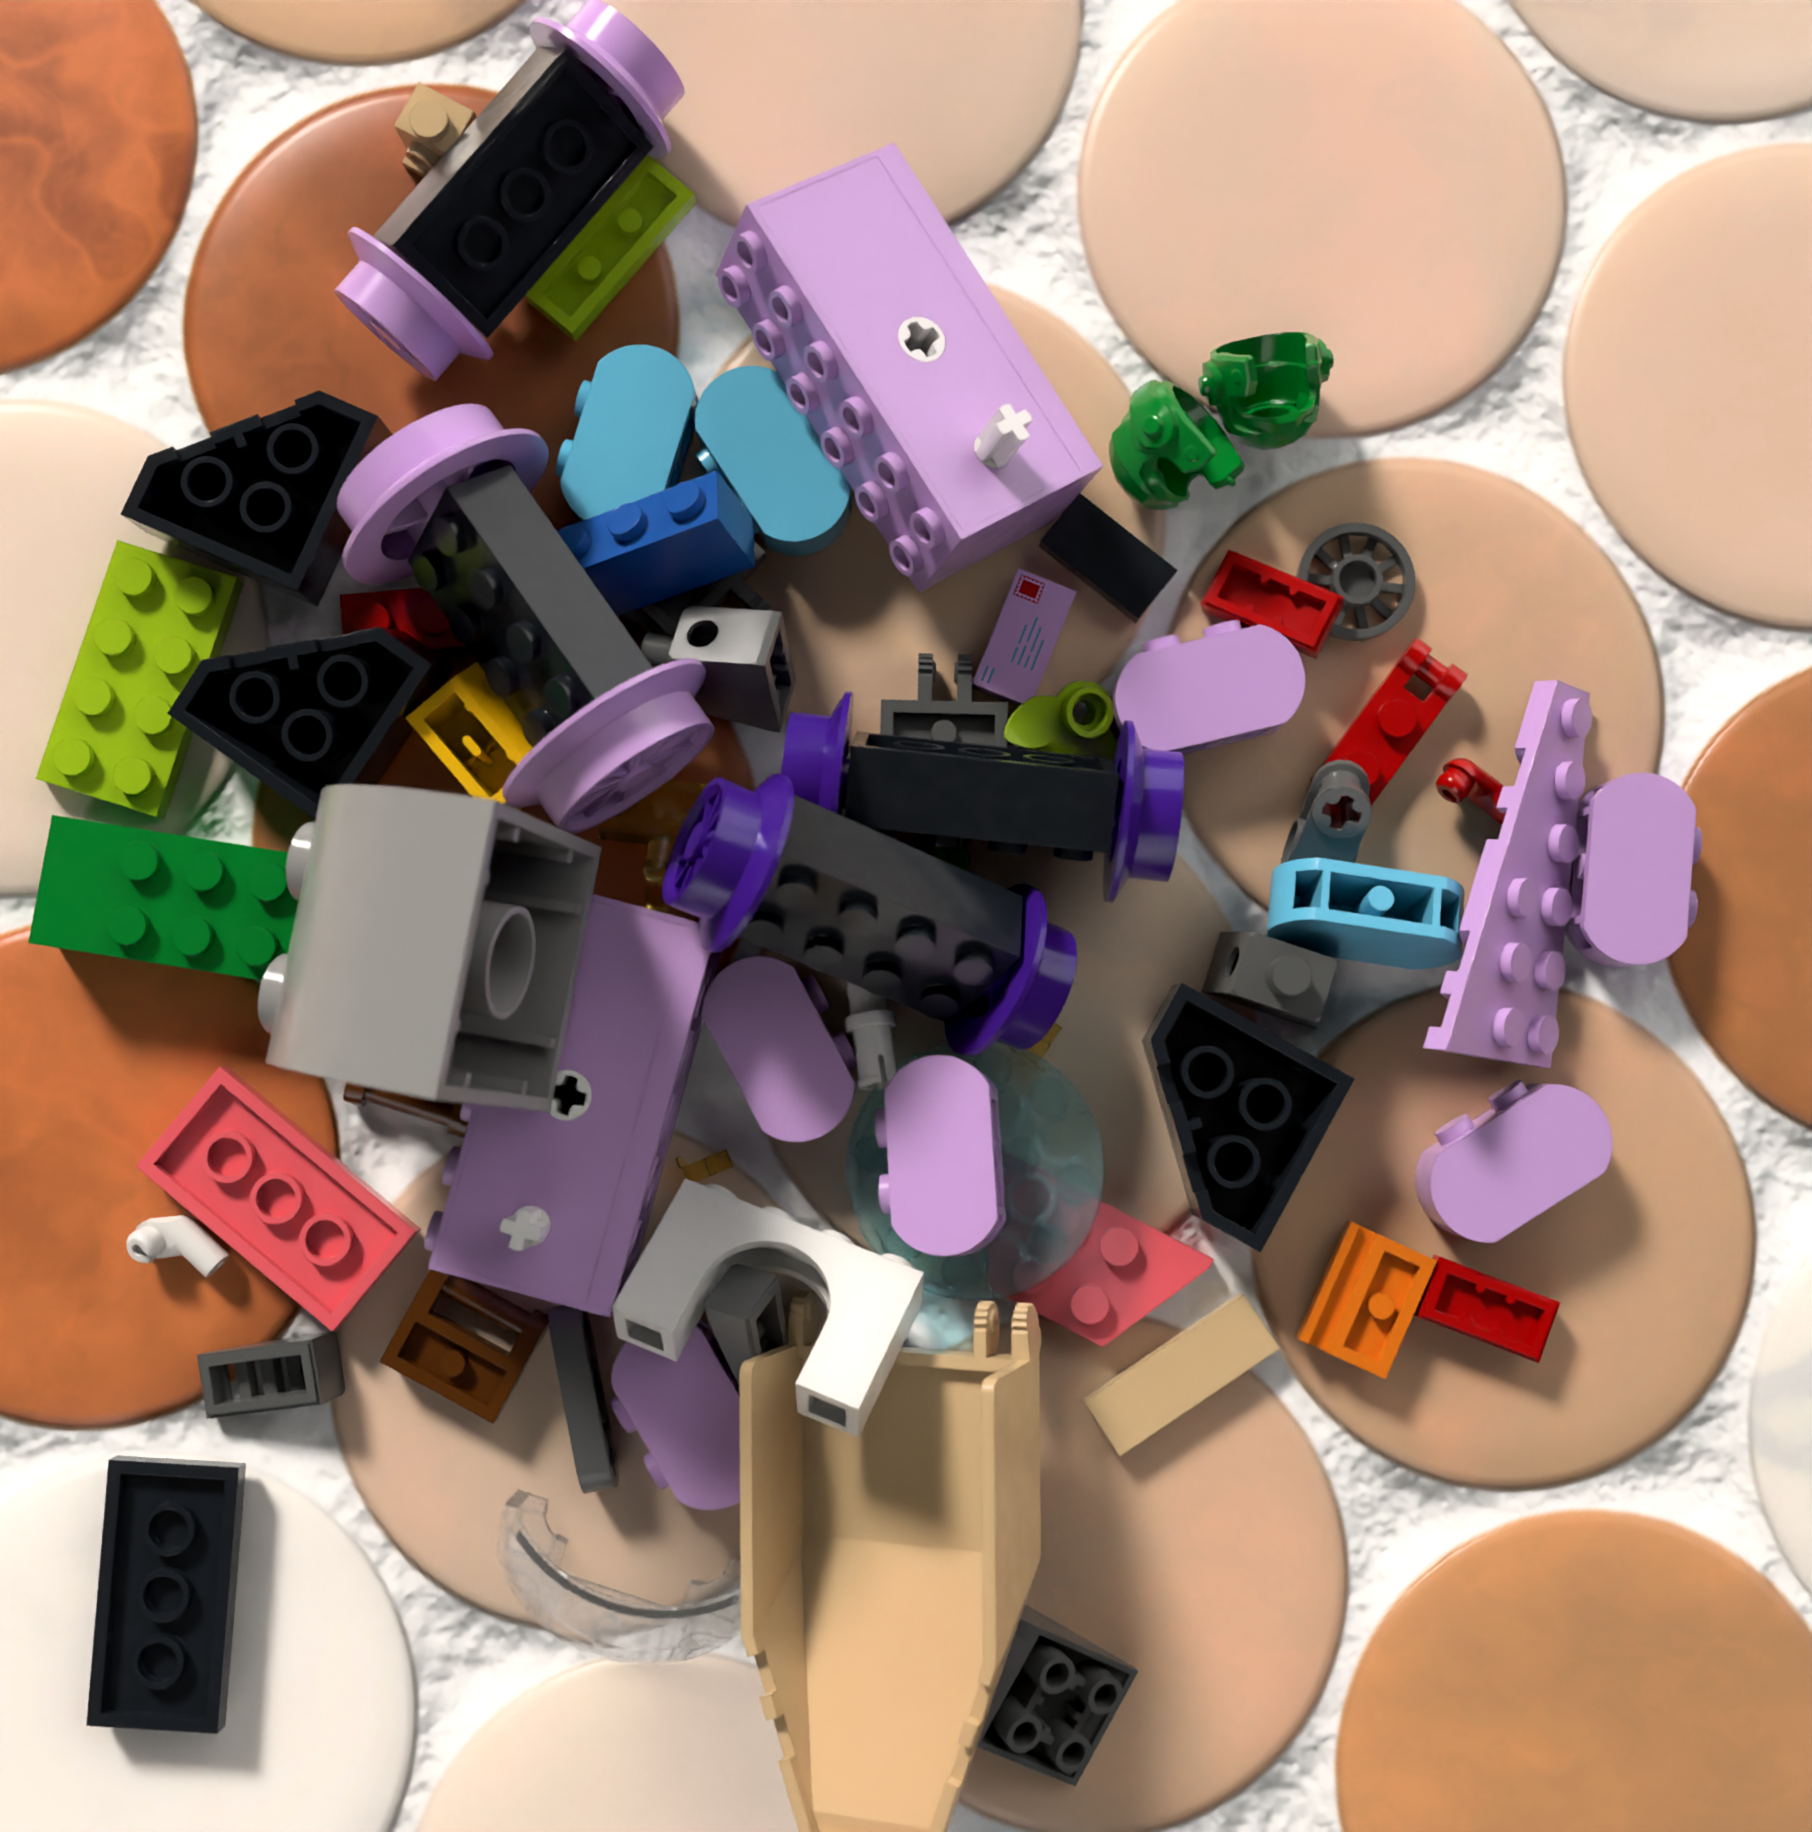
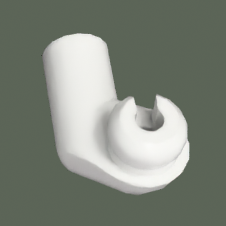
M184 1215L145 1220L128 1236L126 1242L129 1255L137 1262L151 1263L154 1259L183 1256L205 1278L215 1273L230 1257V1254L194 1219Z

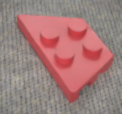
M1001 1149L1006 1222L996 1238L988 1244V1288L1017 1303H1032L1036 1307L1038 1314L1104 1347L1210 1268L1214 1260L1213 1258Z

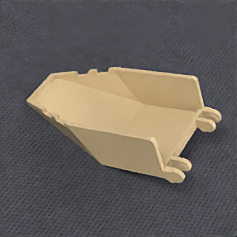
M799 1290V1292L795 1293V1297L792 1298L793 1301L790 1304V1317L787 1324L788 1344L745 1360L741 1365L739 1373L741 1637L747 1657L755 1656L765 1693L759 1698L766 1721L773 1719L784 1755L778 1762L799 1832H948L1041 1559L1039 1355L1042 1338L1038 1312H1036V1307L1032 1303H1017L1015 1305L1011 1321V1354L995 1353L1000 1338L999 1310H997L995 1301L980 1300V1303H977V1308H975L973 1352L901 1347L858 1438L797 1412L795 1383L816 1343L814 1339L819 1327V1306L816 1294H814V1291Z

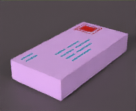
M1018 568L972 682V688L1016 706H1020L1021 703L1035 696L1077 591Z

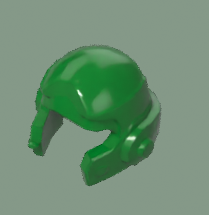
M1303 332L1273 333L1233 341L1213 349L1210 352V360L1202 363V376L1198 380L1199 391L1202 396L1206 397L1210 406H1216L1227 433H1230L1241 444L1261 450L1281 448L1305 436L1312 424L1316 422L1319 410L1320 388L1322 383L1329 379L1330 369L1334 365V357L1331 350L1326 348V344L1321 339Z
M1151 380L1134 391L1130 398V410L1122 419L1121 424L1112 432L1109 442V457L1116 482L1125 494L1143 507L1153 510H1167L1177 507L1182 501L1188 500L1190 496L1189 484L1197 476L1205 477L1208 483L1215 489L1227 485L1235 486V479L1244 471L1245 464L1224 430L1198 401L1181 387L1168 380L1163 382Z

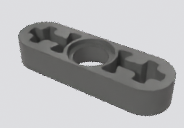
M564 1305L550 1307L548 1312L549 1331L580 1487L584 1494L616 1488L619 1484L618 1463L588 1312Z

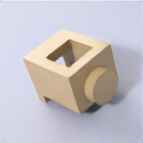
M418 82L394 124L407 149L406 156L402 161L404 167L425 177L477 118L475 112Z

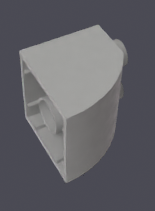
M343 784L324 787L321 791L315 822H308L301 826L290 844L287 855V886L292 897L299 902L288 954H281L271 962L263 976L259 989V1020L262 1027L268 1033H271L266 1063L323 1078L433 1100L550 1112L602 847L496 800L390 786Z

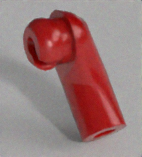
M1457 758L1447 762L1442 768L1443 774L1436 781L1438 793L1452 803H1460L1467 797L1502 825L1506 813H1501L1496 806L1504 785L1466 758Z

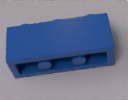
M717 470L557 530L616 616L755 567L753 518Z

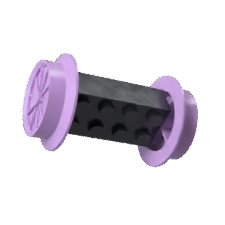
M461 404L444 408L412 422L391 435L373 449L354 468L344 482L338 495L337 509L352 533L344 548L343 564L353 579L367 584L388 583L414 575L419 586L430 593L448 619L451 631L456 639L466 645L480 665L492 691L503 698L519 721L526 740L533 747L507 778L502 791L503 798L512 807L520 808L541 804L557 828L571 834L582 832L617 816L655 792L683 770L705 748L713 736L714 726L694 698L705 681L706 669L699 660L692 658L671 661L655 668L649 663L530 494L543 475L549 457L547 444L538 433L519 428L504 430L492 411L483 405Z

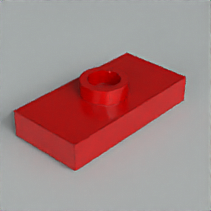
M1228 549L1201 602V608L1203 612L1225 621L1240 620L1241 628L1259 624L1270 627L1284 635L1298 652L1317 659L1344 606V597Z
M1433 1255L1432 1259L1437 1260V1263L1414 1316L1539 1363L1561 1302L1443 1257Z

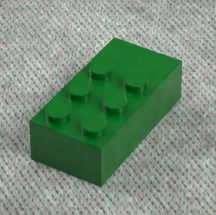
M52 815L28 943L262 980L271 962L281 954H288L299 901L292 897L286 882L288 852Z

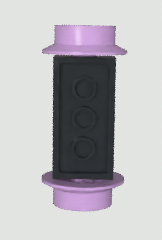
M588 0L566 26L547 18H535L529 26L530 36L537 48L535 52L374 236L357 227H352L348 231V237L359 262L334 290L335 294L355 317L385 345L432 381H436L460 353L489 361L493 356V351L483 337L488 338L647 154L654 158L663 159L671 151V142L662 120L684 96L683 83L659 48L628 18L602 1Z

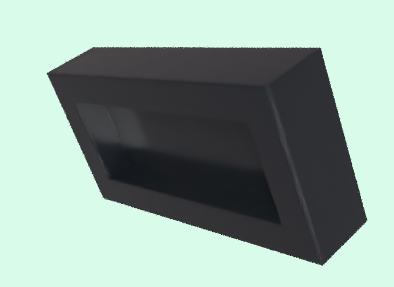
M1081 493L1065 509L1039 543V547L1134 623L1138 622L1177 572V569Z

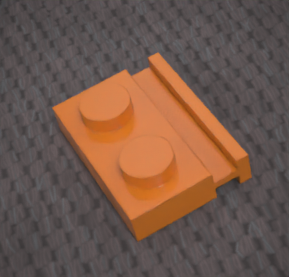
M1346 1220L1295 1337L1304 1343L1310 1344L1386 1380L1437 1260Z

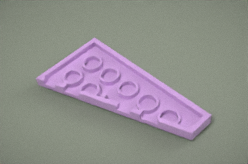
M1559 680L1534 682L1514 747L1517 760L1520 763L1519 772L1514 786L1502 787L1496 808L1501 813H1506L1499 838L1486 839L1459 928L1465 950L1458 970L1446 971L1440 994L1450 999L1441 1027L1429 1026L1423 1046L1425 1049L1524 1066L1551 1068L1552 1052L1556 1048L1559 1039V1027L1556 1020L1558 993L1566 973L1565 960L1562 955L1565 926L1572 913V898L1569 893L1572 861L1576 858L1579 848L1576 821L1579 798L1582 796L1585 788V772L1582 766L1585 736L1588 734L1592 724V711L1589 705L1590 693Z

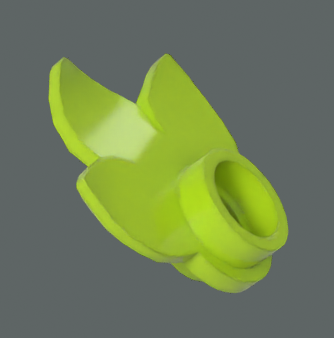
M1091 681L1071 682L1065 685L1056 696L1037 695L1030 697L1012 713L1005 726L1003 736L1004 740L1015 746L1033 750L1109 757L1113 764L1118 740L1110 729L1114 716L1111 698L1103 687ZM1078 701H1082L1088 710L1087 718L1081 724L1077 723L1073 717V707Z

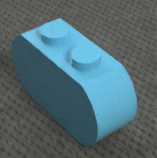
M629 345L618 348L604 356L597 363L592 382L588 380L582 382L574 409L575 417L580 418L573 441L569 439L564 440L556 463V475L561 477L560 485L563 495L579 522L678 484L695 430V412L698 398L687 369L669 352L650 345Z
M761 366L734 368L715 378L702 393L695 412V430L702 449L694 453L702 470L705 474L716 470L719 472L753 518L754 534H759L768 549L788 556H805L827 548L841 535L848 523L852 507L851 486L840 469L832 466L825 457L821 447V439L807 417L800 414L793 407L784 381L777 371Z
M1319 857L1292 860L1278 865L1271 873L1267 936L1332 958L1405 969L1442 967L1456 962L1462 956V941L1459 928L1464 914L1465 890L1455 880L1443 876Z

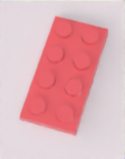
M219 1066L136 1165L140 1171L332 1332L341 1327L421 1230L419 1226L228 1066Z

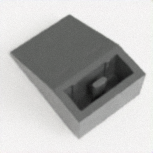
M1025 1604L977 1747L1076 1786L1135 1679L1138 1670Z

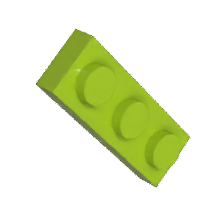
M647 154L525 295L528 303L576 342L695 206V194Z

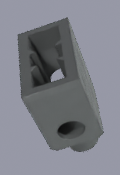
M689 606L682 611L674 636L650 632L645 635L641 651L653 668L686 658L697 659L703 664L706 669V678L694 699L706 715L780 733L796 682L782 612Z
M1251 931L1220 932L1201 992L1312 1029H1317L1339 960ZM1239 953L1237 965L1233 973L1231 974L1234 960L1237 954Z

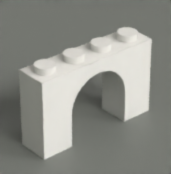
M685 1178L612 1306L617 1337L677 1362L705 1310L704 1301L732 1265L741 1264L766 1272L792 1276L811 1287L819 1295L828 1311L826 1323L795 1383L797 1412L859 1438L922 1305L924 1272L915 1269L909 1261L898 1255L889 1253L879 1255L858 1247L851 1239L837 1231L824 1230L820 1232L800 1224L781 1209L769 1206L762 1209L739 1200L730 1190L723 1186L711 1183L704 1186Z

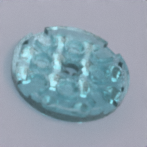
M996 1041L982 1053L970 1057L954 1052L949 1044L937 1046L920 1054L916 1053L896 1066L897 1072L916 1059L931 1055H946L959 1058L971 1064L985 1074L997 1088L1006 1222L996 1238L986 1247L975 1253L960 1257L935 1256L920 1252L909 1246L897 1235L891 1226V1213L883 1214L879 1201V1177L881 1174H888L887 1148H879L875 1131L876 1110L885 1108V1089L877 1090V1086H875L865 1100L854 1122L846 1155L847 1189L850 1190L853 1208L860 1225L858 1227L874 1253L879 1255L886 1253L898 1255L909 1261L915 1269L924 1272L923 1290L936 1295L959 1300H990L1016 1295L1037 1286L1058 1272L1073 1258L1088 1237L1099 1213L1105 1186V1156L1100 1131L1093 1113L1076 1087L1058 1069L1028 1050H1017Z

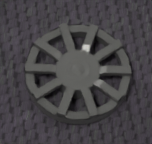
M1366 523L1341 524L1319 535L1303 554L1296 573L1297 578L1314 585L1329 586L1331 592L1344 597V606L1329 636L1347 641L1362 642L1378 637L1390 630L1408 611L1415 591V571L1411 558L1404 546L1386 530ZM1348 535L1368 537L1361 555L1352 554ZM1338 539L1343 558L1340 562L1334 560L1322 549L1331 540ZM1377 542L1384 545L1393 555L1380 564H1377L1371 558ZM1313 557H1316L1324 566L1332 571L1331 574H1308ZM1399 565L1403 577L1402 584L1383 582L1382 573ZM1379 592L1402 595L1394 612L1377 597ZM1367 604L1385 619L1383 623L1369 628L1365 613V606ZM1348 608L1354 609L1358 629L1341 627Z

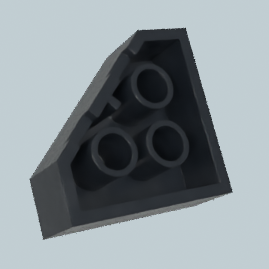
M319 390L295 399L296 405L262 418L258 414L209 432L211 437L178 450L172 446L147 456L121 512L123 517L152 536L318 607L341 558L347 540L352 533L337 509L340 489L354 468L373 449L393 434L378 415Z
M374 627L353 631L350 634L310 639L268 647L265 650L203 659L167 714L316 820L321 791L324 787L343 784L377 786L414 730L405 717L439 690L455 667L405 631Z
M1184 983L1171 986L1142 1039V1044L1191 1213L1220 1231L1261 1252L1355 1078Z

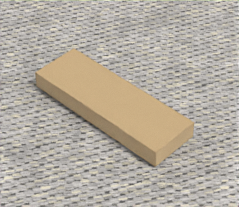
M1240 1292L1082 1400L1121 1457L1280 1348L1245 1295Z

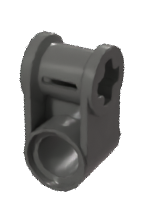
M1339 759L1328 762L1318 769L1313 777L1299 817L1295 819L1288 834L1281 864L1297 859L1318 857L1352 863L1356 862L1359 846L1370 822L1372 812L1369 800L1370 782L1367 773L1360 765L1349 760Z

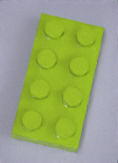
M117 540L36 779L165 819L194 733L167 713L201 660L220 656L244 582L235 576Z

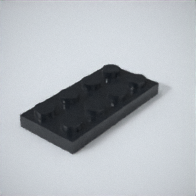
M121 1455L108 1460L86 1726L218 1734L225 1727L246 1463Z

